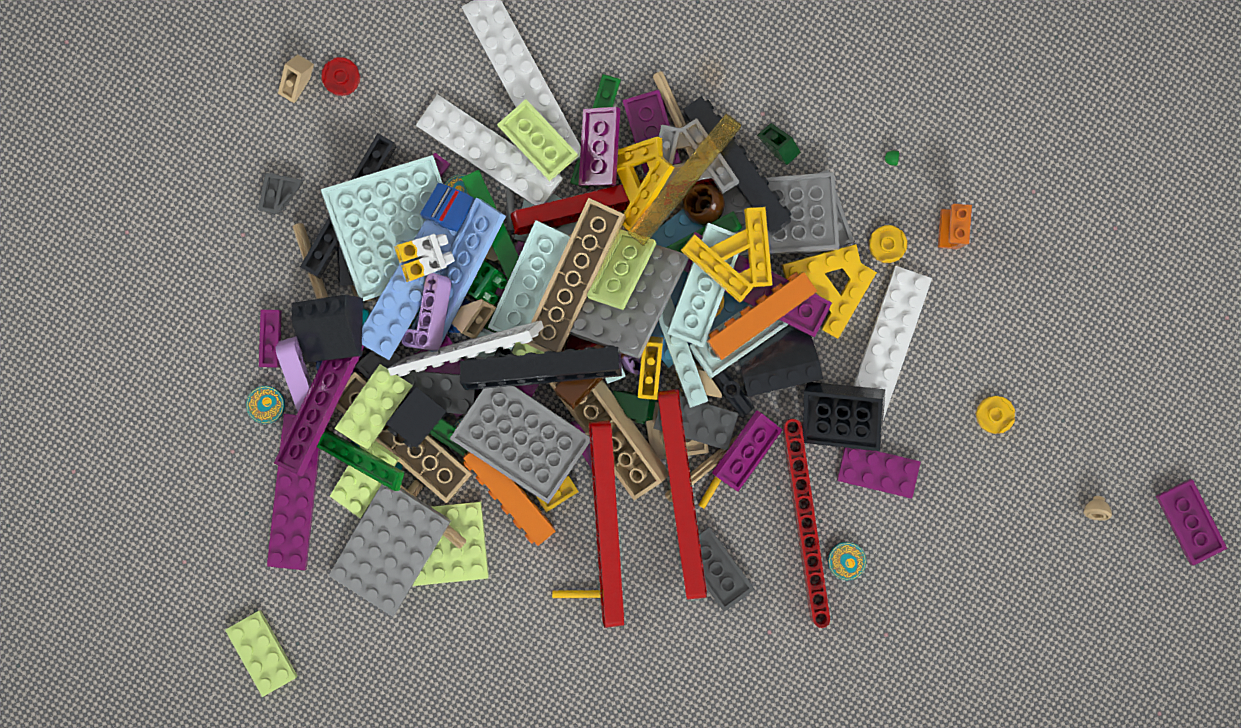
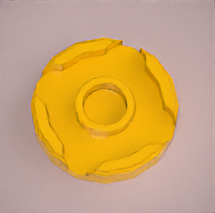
M884 225L877 228L869 239L870 253L877 261L882 263L898 261L907 250L905 233L893 225Z
M987 397L978 405L976 419L980 427L986 432L993 434L1004 433L1014 424L1015 408L1004 397Z

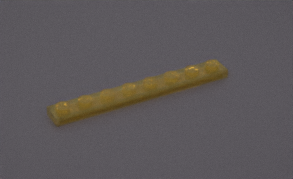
M726 113L634 224L628 235L644 246L741 129L742 125Z

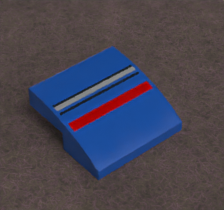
M438 183L420 215L424 219L439 223L443 228L458 232L475 199L460 190Z

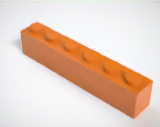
M796 271L787 278L789 281L784 285L779 283L771 289L773 292L770 295L766 296L764 294L756 300L757 304L752 308L747 306L741 310V315L738 318L734 319L732 317L724 323V328L721 330L715 329L709 333V338L706 342L718 359L723 360L815 294L817 290L804 272L798 274Z
M468 451L464 454L463 459L465 461H463V464L469 471L473 469L477 474L476 479L482 486L485 484L490 489L488 491L490 496L502 503L501 509L507 515L510 513L513 516V523L518 529H524L527 533L525 537L531 544L535 542L539 546L556 532L552 523L519 484Z

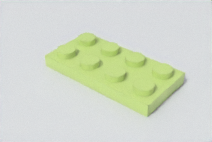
M526 99L497 124L501 131L549 182L578 157L574 149Z
M620 229L587 293L588 298L624 310L656 246V241Z
M379 364L337 424L335 430L369 451L387 425V421L396 412L413 385L398 375L390 376L389 370Z
M377 441L367 451L394 467L400 459ZM348 465L330 497L359 518H362L382 484Z
M261 610L225 630L262 697L298 677Z

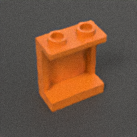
M952 204L951 210H941L938 248L959 249L969 244L972 205Z

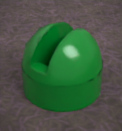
M891 150L887 152L885 162L891 166H897L899 151Z

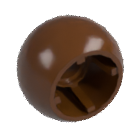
M701 183L691 187L686 192L683 200V209L686 216L693 223L703 226L718 220L725 208V200L721 191L716 186L708 183Z

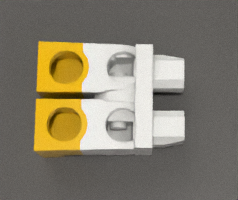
M432 234L394 246L399 263L420 257L418 260L401 265L406 282L446 268V265L455 261L451 251L444 254L441 252L440 247L448 244L445 234Z

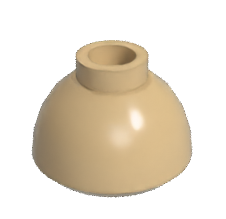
M1094 496L1093 500L1085 506L1083 512L1086 517L1093 520H1108L1112 517V510L1102 496Z

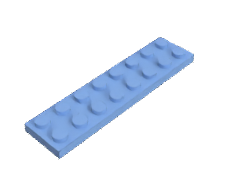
M479 198L475 199L450 249L455 261L446 265L447 267L443 268L439 274L447 276L451 280L442 342L506 217L503 213ZM420 311L411 327L412 330H417Z
M426 219L414 240L432 234H445L448 244L440 247L442 254L450 251L460 229L458 232L441 227L437 222ZM420 257L399 263L362 326V345L387 360H390L421 307L425 280L428 275L406 282L401 265L418 260ZM442 269L433 273L440 274Z

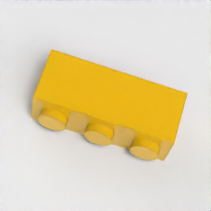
M650 336L642 353L638 398L657 400L664 337Z

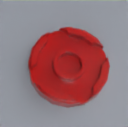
M336 57L324 65L321 79L330 93L336 96H346L357 89L360 83V72L351 60L345 57Z

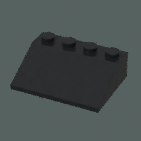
M345 294L292 303L291 322L305 362L362 356L363 298Z
M792 326L781 329L737 360L747 397L823 379L812 336Z
M817 382L807 383L804 390V443L880 451L886 389Z

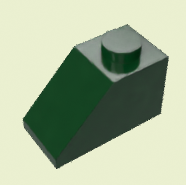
M772 123L757 135L771 153L786 165L801 153L794 139Z
M624 390L614 391V397L628 418H632L635 423L640 424L653 420L656 400L638 398V393Z

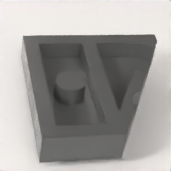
M265 173L258 210L279 215L302 186L303 180Z
M370 351L355 366L369 380L379 364L388 369L402 358L396 351H394L390 360L374 351Z

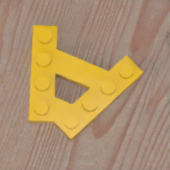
M654 137L618 149L617 172L630 201L629 206L624 212L626 218L622 225L634 234L675 168L663 157L662 138ZM647 162L650 170L642 184H640L634 166Z
M765 207L744 209L746 229L709 248L696 235H693L681 249L688 258L738 302H742L753 287L772 286ZM748 249L749 268L738 273L725 262L730 257Z
M857 244L781 264L785 279L796 271L798 274L804 272L816 288L817 295L832 302L829 308L830 313L820 329L837 339L840 337L877 273L861 263ZM842 268L849 277V280L841 294H839L825 273Z

